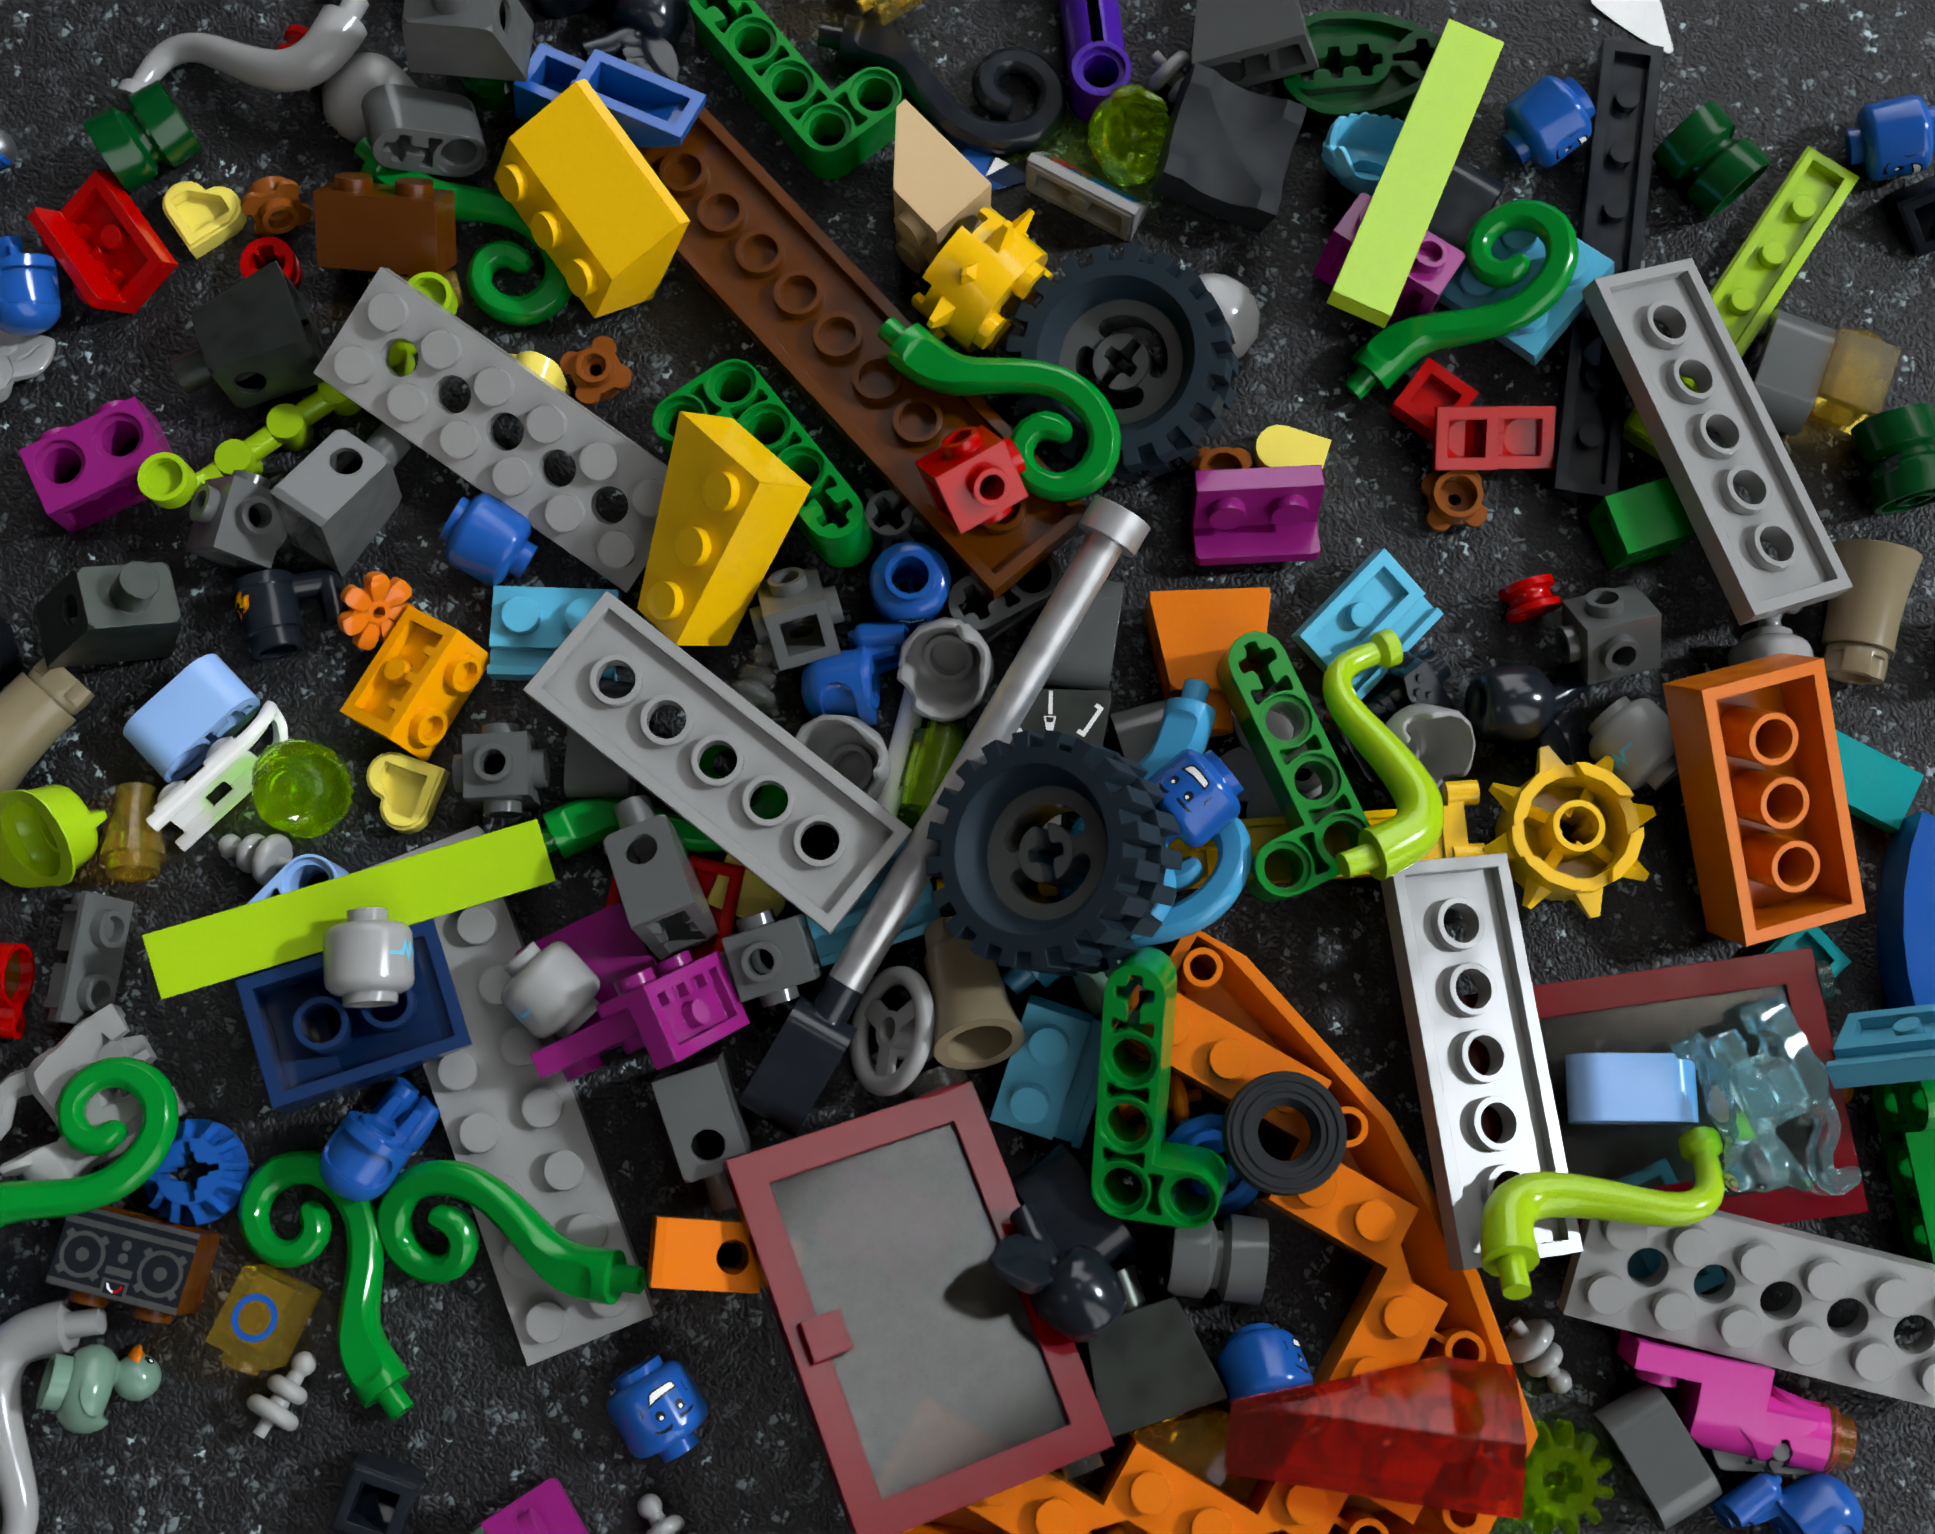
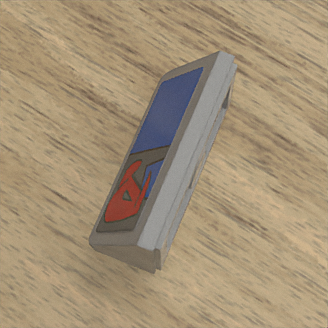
M1031 152L1027 159L1026 190L1125 241H1131L1148 211L1149 204L1048 152Z

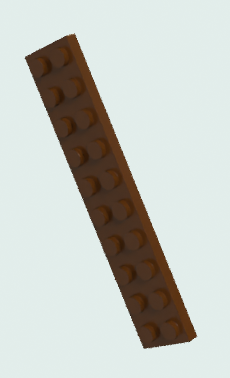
M703 107L681 146L636 147L690 219L688 227L674 253L675 257L888 487L895 492L900 500L993 600H996L1081 530L1078 524L1087 507L1079 499L1072 502H1053L1039 498L1028 491V497L1012 505V511L1003 519L988 525L978 524L962 534L942 519L918 471L915 461L942 447L941 442L947 435L964 427L983 425L1001 439L1005 437L1010 438L1013 430L980 395L950 396L931 391L911 381L887 362L890 347L877 336L880 327L891 317L896 318L906 328H909L912 324L705 107ZM1034 453L1036 462L1042 468L1051 471L1048 468V466Z

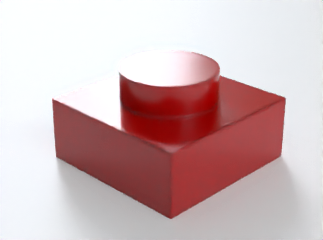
M1428 357L1395 400L1389 413L1433 443L1435 407L1470 406L1479 392Z

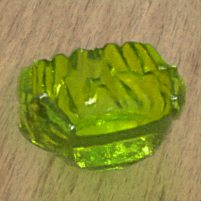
M1124 84L1116 87L1110 96L1104 98L1093 111L1088 125V147L1096 162L1101 166L1103 173L1117 186L1141 184L1153 178L1167 131V124L1170 120V117L1166 114L1168 111L1166 102L1140 85Z
M292 738L267 746L259 755L252 768V799L260 817L271 827L286 831L294 837L315 838L328 832L348 814V808L352 804L351 796L354 793L350 785L352 776L347 772L346 763L339 760L337 754L331 748L323 746V744H314L310 740Z

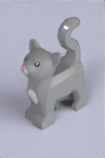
M110 1003L76 1024L55 1047L36 1057L27 1068L10 1073L0 1082V1141L13 1125L16 1104L20 1097L33 1094L55 1123V1103L60 1091L68 1079L78 1070L90 1063L108 1057L127 1056L146 1061L149 1064L157 1059L156 1054L144 1035L123 1037L130 1030L125 1021L126 1015L121 1007ZM173 1087L178 1101V1115L182 1117L189 1111L178 1091ZM109 1088L102 1090L89 1101L86 1108L87 1118L94 1126L109 1120H120L126 1124L128 1134L125 1140L113 1151L100 1156L84 1155L71 1149L60 1136L56 1142L30 1149L3 1163L0 1166V1172L4 1177L19 1176L21 1180L61 1179L88 1175L94 1167L125 1152L135 1140L142 1122L141 1107L131 1094L123 1097L119 1089Z

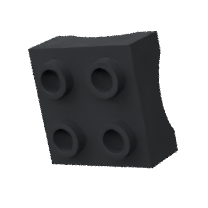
M1195 63L1180 83L1149 191L1260 233L1277 215L1282 197L1285 172L1293 146L1301 129L1307 106L1289 99L1273 98L1251 92L1228 81L1216 70Z

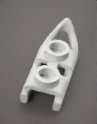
M266 701L256 718L237 737H224L214 742L207 751L206 759L202 762L204 767L190 780L172 782L160 792L157 804L153 807L155 811L145 819L147 823L158 832L169 821L173 822L184 832L175 840V843L184 852L188 850L267 778L281 762L288 744V726L277 705L272 701ZM272 722V747L266 758L261 761L249 749L258 741ZM222 782H226L232 787V790L213 805L206 796Z

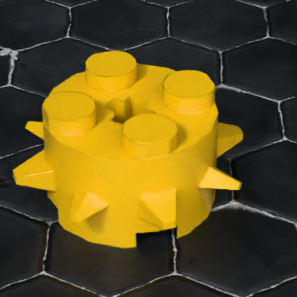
M983 207L977 215V218L983 223L972 234L961 226L937 254L922 277L932 285L926 295L923 296L918 292L911 300L912 306L928 319L926 325L930 327V332L941 340L948 335L969 354L977 351L979 348L981 350L986 348L993 353L1012 332L1015 324L1009 318L1021 302L1026 300L1029 304H1032L1038 299L1040 295L1032 286L1043 275L1051 281L1053 274L1045 268L1048 254L1028 238L1029 235L1026 234L1035 213L1031 208L1013 222H1010L992 207Z
M1550 746L1538 748L1534 777L1520 787L1494 782L1490 786L1489 792L1502 805L1495 826L1496 839L1484 846L1483 850L1485 855L1507 853L1511 877L1525 889L1522 902L1525 908L1531 910L1544 898L1551 901L1561 900L1564 902L1574 900L1588 919L1600 916L1604 886L1622 877L1644 882L1649 877L1650 873L1637 860L1645 836L1644 826L1639 827L1656 816L1653 806L1632 802L1630 798L1634 794L1630 787L1613 773L1615 760L1611 756H1604L1595 765L1587 762L1565 765ZM1564 821L1572 826L1569 831V837L1574 840L1573 843L1567 841L1562 835L1563 831L1559 825Z

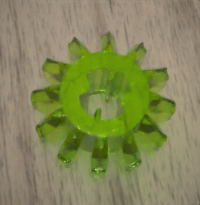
M1533 1419L1538 1437L1506 1499L1516 1500L1512 1506L1510 1517L1520 1525L1533 1520L1535 1534H1553L1557 1525L1563 1534H1579L1578 1515L1595 1525L1602 1522L1599 1510L1591 1503L1595 1496L1604 1500H1610L1614 1496L1612 1488L1597 1482V1477L1606 1474L1613 1466L1608 1458L1591 1456L1596 1449L1597 1438L1588 1432L1580 1433L1574 1437L1573 1423L1564 1419H1557L1551 1431L1544 1421ZM1558 1469L1564 1472L1562 1485L1551 1484L1549 1487L1543 1484L1545 1470L1552 1472Z

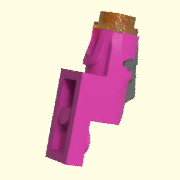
M1621 1329L1616 1353L1636 1369L1635 1376L1637 1378L1665 1387H1677L1679 1378L1674 1410L1690 1436L1702 1447L1709 1449L1713 1462L1720 1469L1807 1475L1810 1474V1471L1829 1473L1833 1468L1846 1470L1850 1466L1856 1450V1425L1851 1416L1840 1414L1835 1405L1807 1400L1773 1386L1775 1370L1769 1366Z

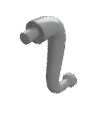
M342 0L339 6L333 4L324 5L304 37L296 44L281 50L251 46L208 33H184L169 37L147 54L133 78L122 79L116 88L115 95L119 101L128 107L129 95L157 79L161 81L170 70L189 62L203 64L243 83L274 92H296L321 85L338 73L364 41L367 31L361 19L368 9L369 3L367 0Z
M64 1298L29 1308L14 1315L0 1325V1503L3 1515L1 1534H36L39 1522L40 1501L22 1408L21 1384L25 1369L34 1361L50 1358L53 1353L72 1354L77 1350L79 1340L82 1337L104 1334L107 1329V1315L104 1308L96 1307L77 1310L74 1302Z

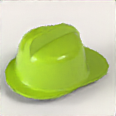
M52 784L29 790L0 791V878L13 886L24 888L62 886L72 882L76 869L91 859L98 847L96 828L107 819L105 810L88 809L76 793L62 785Z

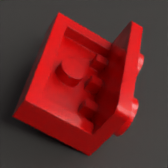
M95 170L60 212L35 207L27 216L41 236L40 242L48 254L59 261L73 281V289L77 296L84 303L97 310L105 309L135 314L179 265L112 173Z

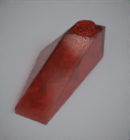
M1439 1356L1420 1360V1362L1384 1370L1376 1369L1357 1373V1375L1317 1384H1305L1230 1400L1223 1472L1225 1474L1446 1510L1522 1519L1527 1439L1515 1365Z

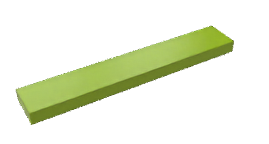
M1452 19L1448 20L1326 302L1327 304L1382 328L1386 327L1502 50L1503 41Z
M1809 146L1799 156L1709 292L1741 358L1860 178ZM1680 375L1683 384L1691 391L1698 393V388L1693 379ZM1634 406L1624 421L1623 438L1662 462L1637 408Z
M538 819L144 934L142 938L162 1000L322 952L324 933L336 924L347 922L346 911L366 907L388 909V920L399 921L409 926L552 883L556 879Z

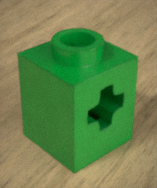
M1669 476L1606 496L1587 515L1609 572L1676 551L1696 534Z

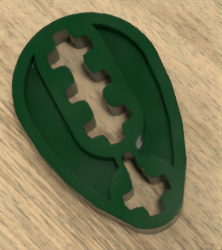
M1357 10L1323 11L1312 14L1304 19L1318 59L1319 68L1307 71L1308 73H1313L1311 81H1302L1300 73L1275 79L1280 99H1289L1307 106L1303 122L1319 128L1329 129L1339 116L1348 117L1351 113L1359 116L1366 111L1371 115L1376 114L1380 117L1384 115L1392 116L1411 106L1426 72L1420 71L1418 62L1411 61L1413 54H1421L1423 61L1429 63L1441 36L1411 21L1386 14ZM1355 59H1363L1365 67L1372 68L1370 76H1361L1359 67L1352 66ZM1325 62H1334L1335 68L1343 71L1341 78H1332L1330 71L1323 69Z

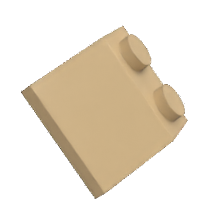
M905 99L896 107L893 179L895 213L893 221L896 229L895 249L902 261L913 272L919 274L921 271L925 272L940 250L961 226L972 234L983 223L977 218V215L983 207H991L992 184Z

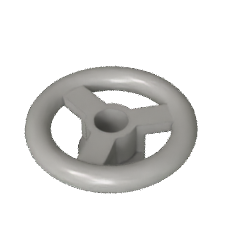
M892 966L881 971L870 981L856 1005L851 1025L857 1028V1031L849 1043V1050L854 1073L861 1085L867 1091L877 1096H892L906 1089L917 1078L924 1064L934 1056L935 1009L931 991L926 981L917 971L906 966ZM897 985L904 986L909 991L912 999L898 1011L888 1010L881 1001V998L892 987ZM870 1024L876 1029V1041L879 1046L876 1071L873 1068L869 1055ZM897 1059L904 1060L901 1066L896 1070Z

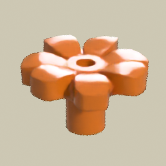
M380 571L367 573L364 577V588L349 584L342 590L340 599L350 610L338 616L339 629L345 634L353 636L352 643L360 649L369 651L375 648L378 639L383 644L408 605L415 608V606L406 602L412 595L411 587L398 577H393L389 580L387 575Z

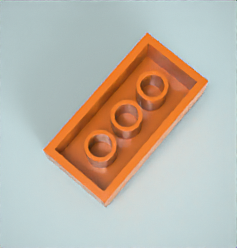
M1778 653L1663 683L1706 930L1747 947L1866 913L1824 658Z

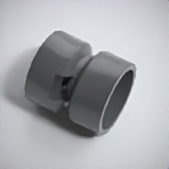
M1228 1214L1222 1223H1214L1212 1219L1208 1224L1200 1228L1185 1229L1168 1226L1163 1270L1164 1293L1202 1299L1209 1289H1215L1222 1301L1260 1305L1265 1290L1268 1270V1219Z

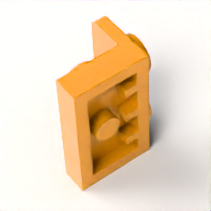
M408 605L340 709V712L360 725L397 744L416 758L427 761L487 669V665L490 664V654L458 629Z

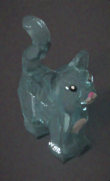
M1783 993L1762 995L1739 1007L1747 1033L1757 1036L1760 1041L1757 1056L1749 1058L1746 1051V1042L1736 1029L1728 1030L1707 1039L1700 1033H1693L1671 1045L1677 1059L1693 1061L1698 1071L1707 1113L1725 1141L1723 1176L1724 1184L1734 1192L1749 1191L1763 1193L1789 1185L1800 1191H1807L1814 1188V1182L1819 1188L1831 1195H1844L1860 1184L1862 1174L1858 1167L1846 1166L1841 1169H1835L1833 1166V1153L1838 1144L1842 1127L1838 1111L1830 1096L1827 1067L1813 1052ZM1803 1114H1807L1812 1118L1814 1126L1805 1149L1806 1168L1810 1177L1775 1132V1128Z

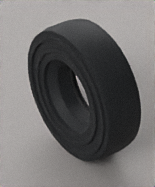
M1276 1071L1252 1079L1233 1096L1224 1115L1222 1140L1231 1166L1245 1182L1268 1194L1291 1196L1318 1188L1334 1174L1345 1153L1347 1127L1338 1101L1324 1085L1301 1073ZM1278 1106L1296 1109L1306 1118L1310 1127L1308 1147L1299 1157L1289 1161H1282L1271 1157L1262 1148L1258 1138V1127L1262 1117L1270 1109Z

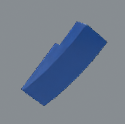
M541 42L530 58L527 82L515 81L513 84L515 117L529 121L575 81L586 79L636 147L681 146L706 104V94L600 50L594 49L586 62Z
M1924 811L1904 818L1900 829L1891 833L1883 860L1877 898L1876 943L1880 979L1887 1009L1935 1004V816Z

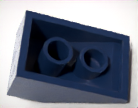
M434 919L408 926L413 934L415 980L410 989L398 994V1003L395 1005L374 1008L343 1007L342 997L332 995L325 988L323 953L235 981L272 1109L283 1114L304 1109L355 1092L472 1046Z

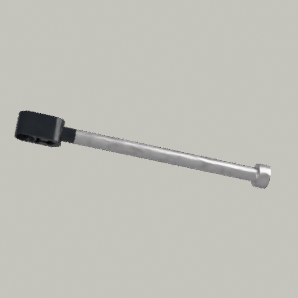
M1094 496L1078 524L1079 528L1087 536L813 1002L800 996L737 1103L792 1137H795L855 1035L857 1028L848 1024L847 1020L932 877L926 874L925 857L940 856L941 842L927 839L930 821L944 824L949 809L936 804L944 787L956 791L961 790L965 782L955 771L967 759L984 765L987 763L981 749L983 746L994 740L1010 744L1013 739L1012 733L1017 732L1120 554L1133 558L1150 531L1149 525L1125 507L1104 497Z

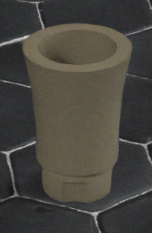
M1872 539L1838 540L1832 544L1853 587L1838 597L1828 599L1821 645L1825 647L1822 658H1824L1826 675L1835 681L1849 684L1880 685L1884 682L1887 674L1888 659L1895 653L1900 623L1909 592L1922 563L1923 555L1910 547L1887 541Z
M45 657L29 671L28 676L21 672L0 692V791L16 790L26 774L43 754L77 721L71 715H76L84 709L95 696L64 667L47 668Z
M954 916L940 917L931 922L924 930L926 949L924 967L935 1009L934 1057L940 1064L946 1067L961 1070L978 1069L997 1064L1009 1058L1021 1048L1025 1040L1024 1029L1010 1003L997 961L982 959L968 950L973 941L954 937L945 925Z

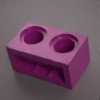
M135 396L128 400L108 402L100 406L93 416L70 427L50 429L42 433L35 443L18 450L46 514L71 534L148 499L138 486L137 475L141 464L153 454L160 452L173 453L158 419ZM139 438L137 447L130 454L120 456L123 446L128 441ZM81 464L78 475L72 481L63 484L67 471Z

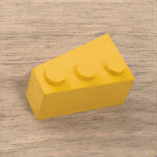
M685 411L679 412L637 607L652 624L677 646H728L812 488L733 418Z

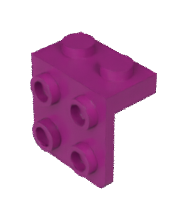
M623 903L612 904L534 942L541 950L553 942L562 941L567 943L598 976L600 989L594 998L600 1004L618 996L613 983L649 967L652 968L653 965L657 964L651 950L631 929ZM525 947L519 949V950L516 952L515 956H516L522 949H524ZM628 1007L603 1019L600 1018L596 1010L571 1035L560 1040L554 1034L555 1043L530 1055L541 1079L563 1072L568 1083L602 1068L604 1063L600 1055L622 1045L625 1054L628 1055L645 1046L640 1040L637 1025Z

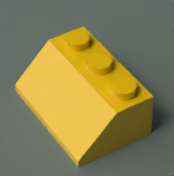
M586 79L575 81L508 138L494 176V180L498 184L504 199L513 205L531 230L535 242L547 252L565 277L571 292L581 299L594 319L653 299L690 222V219Z

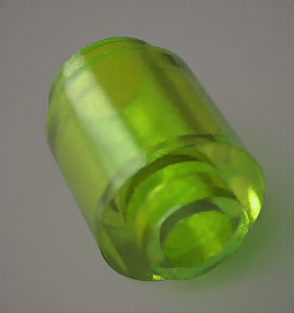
M929 720L926 728H915L912 730L898 789L903 792L900 806L919 814L924 813L967 740L963 738L964 728L949 722L940 723Z

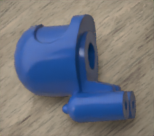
M0 237V329L6 333L21 336L43 333L57 323L61 313L62 305L56 261L50 255L24 253L21 237Z
M895 621L860 623L854 630L848 633L851 650H842L839 655L807 663L801 675L800 693L804 706L815 719L822 714L845 715L860 718L869 726L877 725L880 702V674L899 668L901 646L909 637L907 625L904 622Z
M398 1076L370 1114L358 1111L348 1112L326 1143L320 1156V1176L325 1185L342 1198L353 1202H369L382 1195L402 1170L412 1153L421 1148L441 1118L440 1110L435 1100L426 1095L420 1098L418 1096L419 1088L411 1081Z
M1810 1472V1474L1802 1475L1783 1489L1780 1486L1782 1478L1777 1474L1760 1473L1756 1476H1748L1711 1506L1719 1521L1730 1530L1735 1526L1739 1528L1750 1525L1755 1526L1765 1521L1770 1524L1776 1534H1861L1864 1526L1863 1510L1851 1489L1839 1478L1823 1472Z

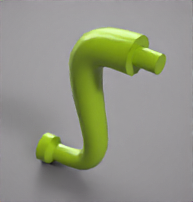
M1387 628L1374 632L1368 643L1347 649L1339 654L1327 666L1323 675V695L1331 717L1383 782L1397 808L1394 817L1362 829L1358 834V846L1336 855L1337 867L1341 875L1346 879L1369 871L1373 878L1379 881L1390 878L1427 855L1437 844L1443 832V800L1436 782L1410 749L1359 699L1352 686L1354 676L1370 667L1378 665L1381 668L1389 669L1403 662L1401 642L1392 629Z
M1694 1127L1683 1132L1678 1138L1681 1156L1687 1162L1692 1163L1695 1174L1694 1187L1687 1191L1665 1192L1566 1172L1537 1171L1522 1173L1508 1179L1492 1192L1485 1202L1481 1213L1480 1250L1483 1270L1492 1276L1500 1278L1502 1293L1505 1298L1520 1300L1531 1294L1532 1289L1528 1272L1534 1270L1540 1262L1534 1232V1224L1539 1220L1547 1218H1582L1670 1228L1689 1226L1710 1217L1721 1205L1725 1192L1724 1175L1718 1158L1723 1151L1719 1132L1711 1127Z

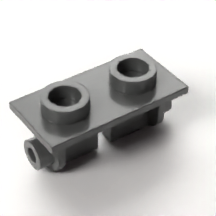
M82 891L81 893L73 892L71 904H63L62 911H64L57 950L69 952L67 964L54 963L47 999L43 1001L42 1006L49 1008L47 1021L72 1025L78 1024L110 1003L114 1004L134 902Z

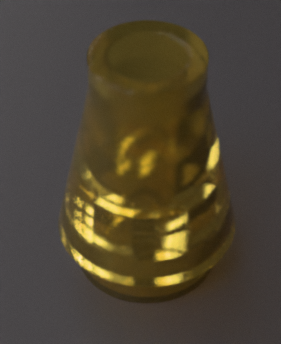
M130 782L120 784L115 788V802L99 855V860L106 864L105 874L111 879L126 882L153 880L160 876L161 865L168 860L162 829L157 832L145 820L155 811L153 807L156 805V788L150 784Z

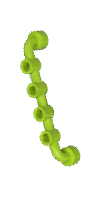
M422 272L407 281L454 315L456 314L458 309L457 297L449 282L442 275L434 272ZM401 339L396 341L390 348L389 363L397 374L407 376L414 371L415 359L413 355L417 353L415 346L408 340ZM327 382L319 383L318 390L296 405L283 403L272 408L268 413L266 425L244 441L229 439L221 443L215 451L214 461L196 473L176 454L160 452L151 455L139 468L137 475L138 486L142 493L159 507L166 509L181 507L192 501L197 490L208 479L230 476L234 470L247 471L261 476L263 473V463L261 460L280 446L290 451H300L308 447L314 437L312 424L331 411L341 416H350L357 413L362 407Z

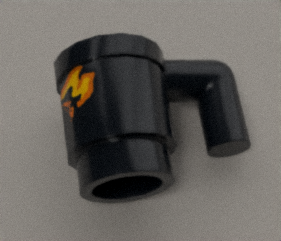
M330 568L292 574L290 571L283 569L263 570L241 576L229 585L231 599L235 604L243 640L250 644L252 656L256 660L280 659L294 655L304 649L301 632H303L305 627L297 599L318 595L325 624L329 626L338 625V616L348 611V606L340 599V594L343 590L341 579L338 573Z

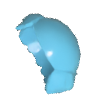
M1366 111L1359 116L1351 113L1348 117L1339 116L1330 126L1322 145L1321 157L1324 166L1336 177L1340 185L1355 195L1367 193L1372 196L1404 121H1401L1399 118L1392 119L1389 115L1381 117L1376 114L1371 115Z

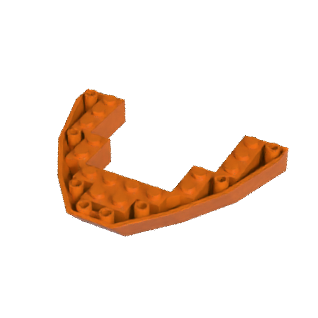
M1201 930L1176 940L1168 955L1175 965L1177 972L1171 1072L1178 1074L1185 1083L1194 1088H1200L1201 1092L1227 1107L1237 1091L1258 1076L1276 1071L1301 1073L1324 1085L1338 1101L1345 1117L1347 1127L1345 1153L1337 1170L1324 1184L1312 1191L1299 1195L1280 1196L1261 1192L1258 1200L1372 1265L1368 1276L1313 1378L1315 1385L1313 1398L1310 1404L1301 1412L1299 1421L1286 1429L1248 1503L1238 1499L1130 1434L1098 1494L1058 1470H1054L899 1534H1489L1538 1437V1433L1477 1269L1450 1271L1438 1199L1392 1115L1247 956ZM1151 990L1147 992L1145 998L1142 1001V1005L1148 997V995L1150 994ZM1125 1039L1122 1041L1124 1048L1145 1060L1151 1059L1150 1051L1141 1041L1135 1039ZM1278 1106L1270 1109L1262 1117L1259 1123L1260 1126L1288 1141L1279 1160L1289 1161L1303 1154L1310 1141V1127L1306 1118L1299 1111L1287 1106ZM924 1391L877 1474L875 1482L883 1500L1015 1446L1001 1436L988 1434L981 1424Z

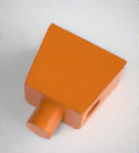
M1270 587L1149 591L1144 605V619L1163 699L1181 697L1186 679H1198L1208 683L1210 689L1206 704L1216 710V719L1211 737L1228 735L1234 732L1232 708L1220 686L1217 675L1218 663L1226 650L1242 635L1254 631L1267 633L1271 598ZM1244 658L1239 664L1243 673L1254 671L1258 675L1263 670V664L1260 660L1249 662Z
M652 1215L646 1282L650 1288L760 1293L762 1278L742 1221ZM789 1238L799 1268H801L802 1241L801 1239ZM723 1243L740 1245L742 1255L735 1267L718 1266L717 1252Z

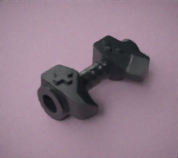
M1429 647L1420 653L1403 652V662L1388 670L1391 684L1365 704L1382 722L1387 720L1389 715L1392 716L1405 704L1409 706L1415 703H1425L1456 710V707L1443 688V682L1451 677L1450 669L1443 658ZM1328 711L1323 717L1322 728L1337 759L1345 764L1349 762L1358 776L1371 782H1377L1379 777L1344 735Z

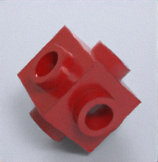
M983 425L978 427L968 426L950 433L942 440V447L915 461L940 517L960 534L978 524L988 525L1003 519L1012 511V505L1028 497L1019 476L1026 471V466L1018 448L1009 437L1001 439Z

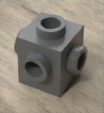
M234 470L230 476L206 480L205 484L195 493L190 505L189 515L191 520L194 521L185 551L240 572L271 569L275 553L283 545L288 535L270 494L271 482L265 477L242 470Z
M816 566L805 569L798 567L784 568L776 571L768 579L761 582L757 589L761 606L750 608L749 611L758 643L763 645L771 642L779 671L841 654L833 625L845 622L835 585L822 588Z
M1635 584L1617 588H1598L1590 591L1587 595L1562 600V626L1558 627L1555 633L1558 653L1565 664L1571 663L1587 685L1598 682L1610 683L1621 679L1623 676L1661 668L1662 613Z
M489 723L482 725L481 733L462 734V754H455L452 762L455 790L457 793L463 792V799L479 812H483V816L487 818H514L522 815V809L543 808L542 788L549 787L550 784L548 752L546 749H541L539 743L528 731H520V725ZM505 761L503 770L498 774L491 775V762Z
M773 909L743 917L735 920L738 933L721 939L725 951L719 954L734 988H737L741 1002L759 997L762 1008L792 1000L800 996L797 985L815 980L824 974L806 916L803 913L776 920ZM762 949L772 954L774 959L773 967L767 966L763 962L761 957Z

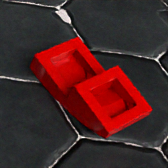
M1556 406L1435 407L1432 470L1553 469Z

